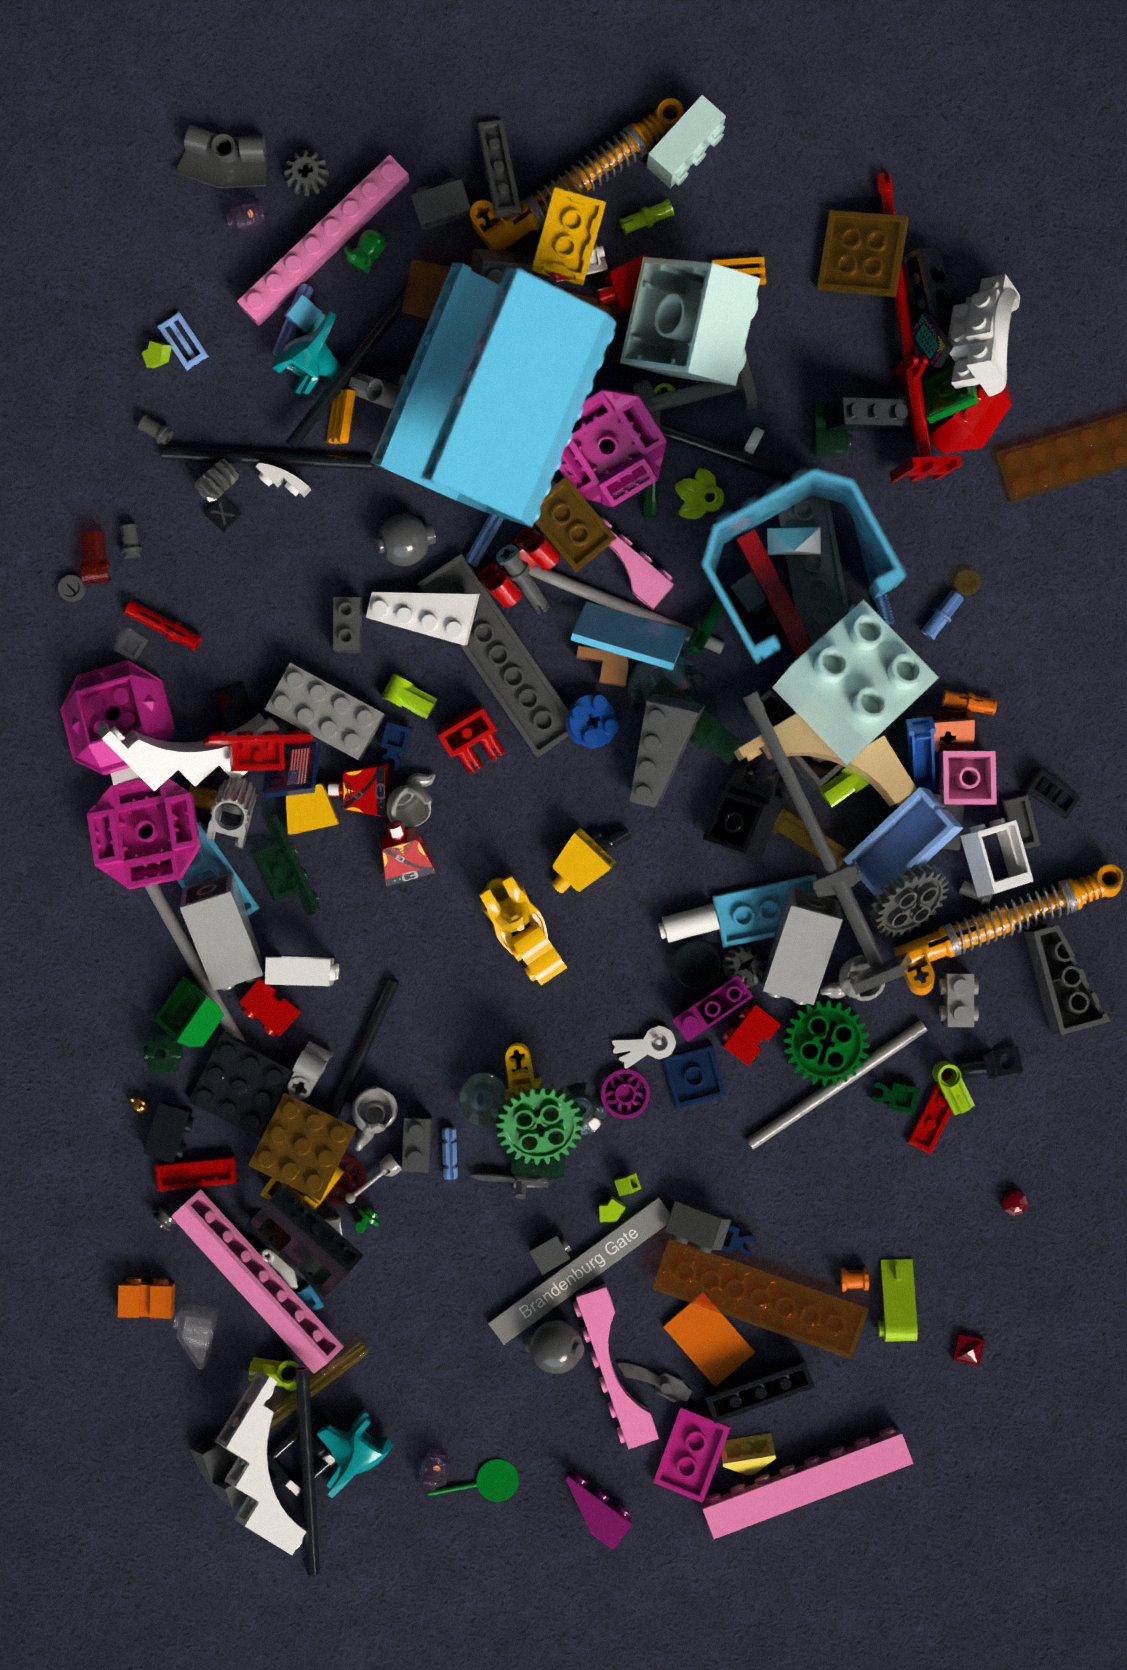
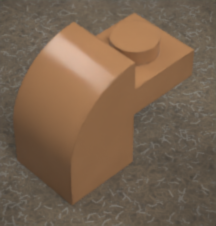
M585 644L584 647L578 646V659L602 662L599 683L620 687L626 686L628 674L627 657Z

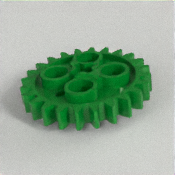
M830 1000L827 1001L826 1007H822L821 1003L817 1001L816 1009L814 1010L807 1004L806 1014L798 1010L799 1021L792 1018L790 1020L795 1026L794 1029L786 1028L785 1030L792 1036L791 1038L784 1039V1043L791 1044V1047L784 1050V1052L793 1055L788 1063L796 1062L798 1064L794 1072L797 1073L803 1070V1080L809 1075L812 1076L813 1085H815L818 1079H822L823 1087L826 1086L828 1079L832 1080L834 1086H837V1078L839 1077L844 1082H847V1073L855 1077L857 1074L854 1066L863 1068V1064L859 1059L868 1058V1055L862 1052V1049L870 1047V1044L863 1042V1039L867 1038L869 1033H861L860 1031L866 1024L856 1023L859 1014L851 1017L849 1015L851 1007L842 1011L841 1002L835 1008H832ZM816 1019L822 1020L826 1025L825 1031L820 1034L814 1033L810 1027L812 1021ZM831 1021H835L836 1025L831 1037V1043L834 1044V1047L827 1049L823 1065L819 1066L818 1060L823 1048L819 1040H825ZM840 1028L848 1029L851 1033L850 1040L847 1042L839 1041L836 1038V1031ZM809 1044L815 1046L818 1051L817 1056L813 1059L805 1058L802 1053L804 1046ZM838 1053L842 1056L843 1063L840 1067L835 1068L829 1065L828 1056L830 1054Z
M541 1082L539 1089H535L534 1085L530 1083L528 1091L520 1086L519 1095L510 1092L511 1101H502L503 1108H498L499 1118H496L497 1136L500 1137L501 1146L506 1145V1152L508 1154L514 1151L516 1160L523 1155L526 1164L531 1158L535 1159L536 1165L539 1164L540 1159H544L549 1164L550 1157L552 1156L559 1161V1153L562 1152L565 1155H569L568 1146L572 1148L577 1147L575 1139H581L580 1130L584 1129L583 1121H581L583 1120L582 1111H579V1103L574 1102L573 1095L565 1096V1088H561L556 1092L555 1084L552 1083L549 1089H545L544 1082ZM547 1108H556L553 1111H545ZM521 1113H528V1114H529L528 1116H525V1117L518 1116V1115L521 1114ZM553 1131H560L559 1134H550ZM527 1136H532V1137H534L533 1139H530V1140L524 1139V1138L527 1137Z

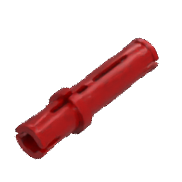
M131 600L125 609V615L168 636L167 639L171 642L175 640L191 648L193 651L198 648L202 640L201 635H197L182 627V623L179 621L173 622L136 603L134 600ZM142 614H144V615H146V616H148V617H150V618H152V619L158 621L160 624H158V623H156L155 621H153V620H151V619H149V618L143 616Z

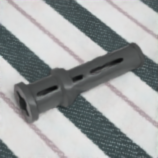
M508 545L502 548L496 555L497 562L505 567L508 577L512 581H516L534 608V611L537 614H541L540 605L543 612H546L550 607V603L529 574V565L520 558L518 548L515 545Z

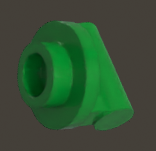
M367 1206L365 1209L362 1207L357 1209V1212L363 1217L355 1226L357 1232H364L369 1222L376 1227L379 1226L380 1222L377 1219L379 1214L372 1208Z

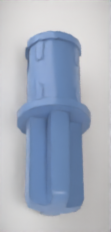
M954 590L950 591L938 609L934 608L933 611L935 613L921 629V632L931 640H935V637L947 622H951L950 617L964 599L962 595Z

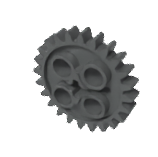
M925 864L922 868L920 865H917L914 871L908 868L905 875L898 873L897 880L890 879V885L881 888L883 893L875 896L877 902L871 904L873 910L869 912L872 916L870 921L879 933H882L885 937L890 935L893 938L896 934L901 937L906 930L910 934L913 927L916 926L919 929L921 922H929L928 917L937 914L935 909L943 906L941 900L947 898L945 892L949 890L947 886L949 882L939 868L937 869L934 865L930 867L928 864Z

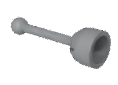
M390 1153L387 1154L380 1162V1171L355 1192L348 1193L345 1196L346 1202L354 1203L356 1197L381 1176H394L402 1170V1167Z

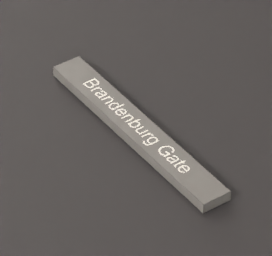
M659 1197L493 1318L488 1324L503 1345L665 1227L668 1224L671 1213Z

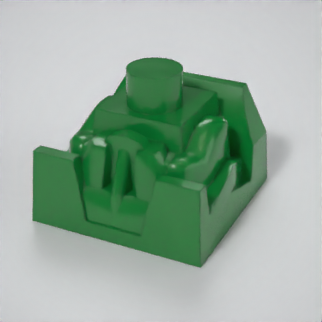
M183 976L154 1020L176 1042L188 1047H203L224 1017V1014L219 1005L208 997L197 984Z

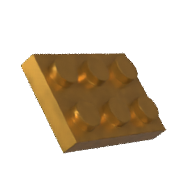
M564 477L553 486L548 495L544 497L540 507V516L534 522L575 573L617 539L567 477Z

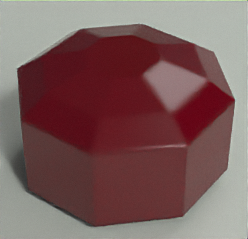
M1017 1189L1005 1191L1000 1200L1003 1210L1013 1216L1023 1214L1028 1206L1026 1195Z

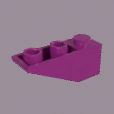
M736 975L674 1016L672 1021L688 1042L751 999L753 995L739 975Z
M568 1471L566 1473V1481L591 1534L614 1550L632 1525V1519L629 1517L631 1513L620 1504L616 1507L611 1503L606 1505L605 1503L608 1501L609 1496L604 1491L596 1488L593 1494L584 1488L588 1480L578 1472H575L570 1477V1472Z

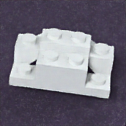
M1006 274L981 279L979 293L966 297V303L953 306L948 339L953 345L950 355L955 360L951 383L956 389L980 384L988 396H993L1002 392L1006 386L1007 346L1011 312L1017 310L1020 304V295Z

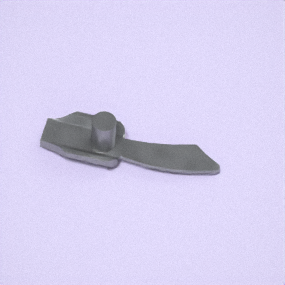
M488 1173L470 1174V1177L481 1181L513 1183V1187L516 1188L515 1198L517 1199L526 1198L527 1187L548 1188L549 1178H541L534 1175L515 1174L512 1177Z
M618 1363L626 1378L637 1379L655 1385L656 1394L673 1402L688 1401L692 1390L685 1385L684 1381L668 1373H662L658 1376L648 1369L634 1364Z

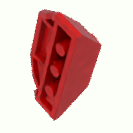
M1007 381L1004 390L993 396H988L980 384L976 385L978 403L934 422L928 431L930 444L944 454L983 448L1012 405Z

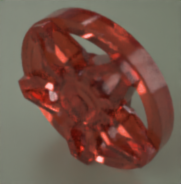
M343 1155L342 1159L352 1163L346 1165L345 1169H343V1164L339 1163L338 1166L344 1173L333 1187V1198L329 1195L325 1198L330 1203L336 1205L350 1204L343 1200L346 1195V1189L353 1193L356 1189H351L352 1183L361 1187L367 1181L366 1172L362 1164L348 1155ZM356 1165V1170L351 1174L348 1169ZM359 1170L362 1176V1184L358 1180L352 1179L358 1174ZM337 1190L342 1191V1195L340 1196L339 1200H337Z

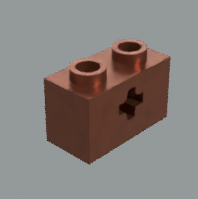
M971 710L917 712V718L933 716L936 733H934L935 754L940 751H966L967 749H974L975 719Z

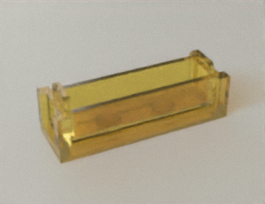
M781 809L772 834L781 833L820 859L803 821L785 809ZM825 836L840 868L844 862L843 859L848 856L850 851Z

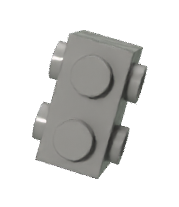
M943 973V979L939 981L940 995H943V1005L939 1007L940 1021H943V1026L974 1027V1021H978L979 1009L978 1005H974V995H978L979 983L978 979H974L973 973Z

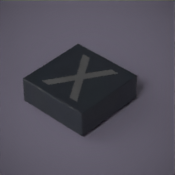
M223 495L204 513L223 533L242 515Z

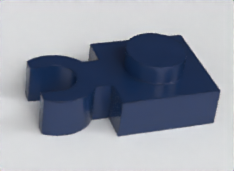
M387 721L380 747L388 750L381 757L380 764L386 763L387 758H392L395 761L394 770L397 771L401 765L399 752L403 754L408 752L414 727Z
M730 1224L721 1251L732 1254L734 1247H737L742 1254L751 1255L752 1251L745 1249L743 1244L747 1240L756 1242V1238L751 1234L738 1235L740 1227Z

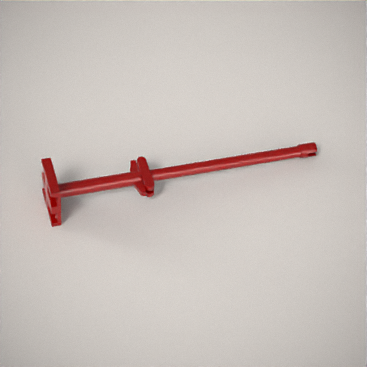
M879 173L875 176L877 194L880 198L882 214L895 215L891 174L887 173L884 176V173ZM901 264L897 294L894 297L903 361L894 367L893 374L894 377H900L898 378L899 384H905L916 457H912L890 471L891 482H896L904 476H909L910 481H920L928 475H933V479L938 480L962 466L961 455L932 456L920 378L925 370V366L928 364V358L925 354L918 356L915 353L914 340L911 335L912 326L904 271Z

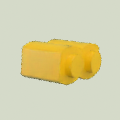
M534 922L510 938L514 945L510 950L518 961L523 959L527 964L524 970L532 982L537 979L540 985H543L567 968L537 922Z

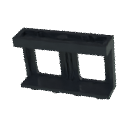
M285 1184L280 1187L246 1225L250 1232L324 1298L349 1274L364 1256Z

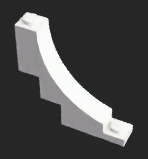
M258 714L246 724L227 733V736L237 735L239 731H253V735H263L264 731H279L280 728L270 717L265 720ZM105 722L96 728L101 738L154 791L177 770L194 786H197L218 766L232 778L237 776L241 778L248 772H231L229 745L205 746L203 741L187 743L167 742L144 736L134 730H131L124 736L117 727L110 728Z
M258 1371L215 1442L238 1456L224 1481L248 1495L234 1520L290 1555H293L295 1550L300 1547L306 1531L299 1527L284 1511L271 1484L267 1462V1442L274 1412L263 1405L272 1396L277 1381Z

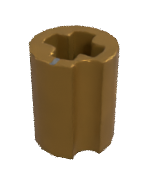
M190 784L188 792L193 794L194 806L196 808L212 810L218 789Z

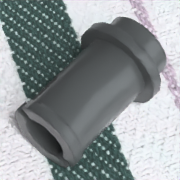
M148 415L143 416L138 424V429L156 439V443L159 445L168 444L173 436L170 426H163Z
M136 524L120 526L123 542L121 553L124 554L126 559L141 556L142 547H139Z
M964 878L958 892L979 901L980 905H983V903L989 905L993 896L991 894L977 897L974 883L967 880V878Z

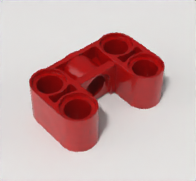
M527 527L522 530L509 544L515 545L518 548L520 558L529 565V571L535 565L544 571L549 570L560 559L559 552L534 527ZM495 558L480 571L477 579L502 606L506 608L511 607L519 601L522 591L516 585V581H512L508 577L505 567L500 565Z

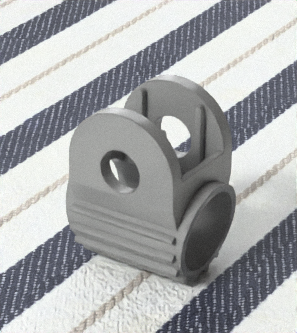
M237 776L236 778L230 777L228 780H224L223 784H220L210 813L212 816L209 821L206 839L214 840L217 832L237 837L235 846L239 848L244 847L257 797L255 793L256 788L251 785L252 782L246 781V778L240 779ZM222 811L241 815L242 818L239 825L227 826L221 823Z

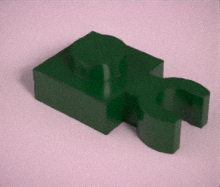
M893 1082L891 1089H888L883 1083H873L874 1087L882 1089L881 1096H870L873 1102L881 1103L887 1100L888 1109L910 1114L915 1113L920 1088Z

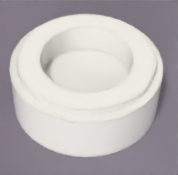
M758 427L754 428L744 447L746 452L753 455L765 432Z

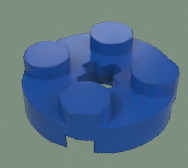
M586 695L575 700L569 706L568 717L565 718V726L570 738L578 745L582 744L587 748L595 749L610 742L614 734L618 732L619 725L615 711L605 697L601 695ZM588 715H591L592 718L594 717L596 721L595 728L592 725H587Z

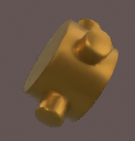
M138 1095L130 1097V1105L140 1113L149 1111V1104Z

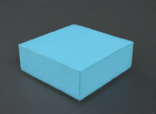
M301 294L284 316L302 332H307L322 311Z

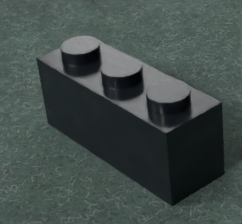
M842 397L824 403L826 430L888 432L910 426L908 399Z

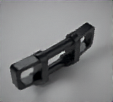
M320 1405L311 1413L313 1420L323 1412L333 1423V1426L341 1430V1422L326 1405ZM297 1423L295 1425L296 1428L271 1451L267 1450L268 1466L280 1479L272 1485L273 1490H277L284 1484L300 1498L302 1496V1479L297 1481L278 1460L282 1454L299 1440V1425ZM312 1430L313 1449L322 1458L314 1467L316 1480L330 1466L334 1467L337 1463L327 1446Z

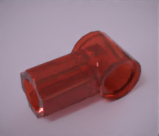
M86 531L81 533L83 552L81 577L83 584L110 583L111 577L108 576L110 562L107 559L105 532Z

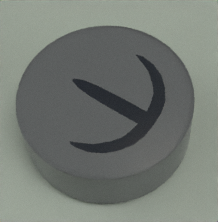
M75 575L63 577L58 584L59 595L68 602L79 601L85 594L84 582Z

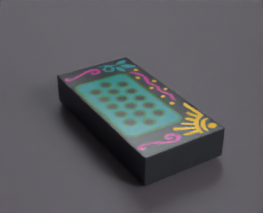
M922 312L911 330V335L932 366L941 368L952 351L953 345L931 313Z

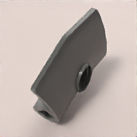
M194 125L189 126L184 139V148L186 150L175 170L177 174L216 188L266 186L267 158L264 135L231 137L227 134H216ZM223 145H231V149L228 153H219V150Z

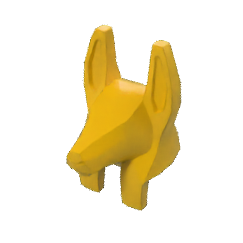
M511 875L506 878L496 877L487 883L485 890L479 894L482 899L481 909L492 922L495 935L502 946L513 955L510 950L514 946L510 940L513 937L512 932L522 931L528 923L531 925L537 922L548 938L544 918L540 910L529 900L522 883L515 881Z

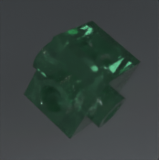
M156 1034L155 1039L149 1040L148 1045L144 1046V1061H148V1073H173L179 1071V1061L183 1060V1046L178 1045V1042L171 1039L169 1034ZM161 1049L165 1051V1057L161 1055Z

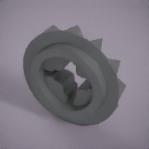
M739 946L726 954L723 960V970L729 980L739 975L746 987H752L764 975V963H761L758 959L759 954L754 956L751 954V947L745 950ZM750 962L747 969L738 972L741 963Z

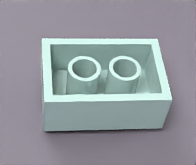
M701 95L650 151L647 168L669 188L675 183L679 186L689 173L687 171L692 164L697 166L706 156L705 151L710 144L713 147L716 146L724 136L722 132L725 129L726 115Z

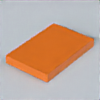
M703 1291L663 1325L664 1329L715 1387L755 1353L752 1347Z

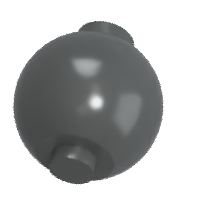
M407 513L396 514L386 519L381 525L378 537L375 538V547L377 552L382 553L388 562L397 566H410L419 562L426 555L429 545L435 544V531L431 523L423 525L422 521L414 515Z
M551 1320L543 1323L535 1332H530L525 1340V1349L531 1354L534 1363L541 1370L551 1374H562L570 1371L577 1365L584 1354V1346L579 1332L574 1326L562 1320Z

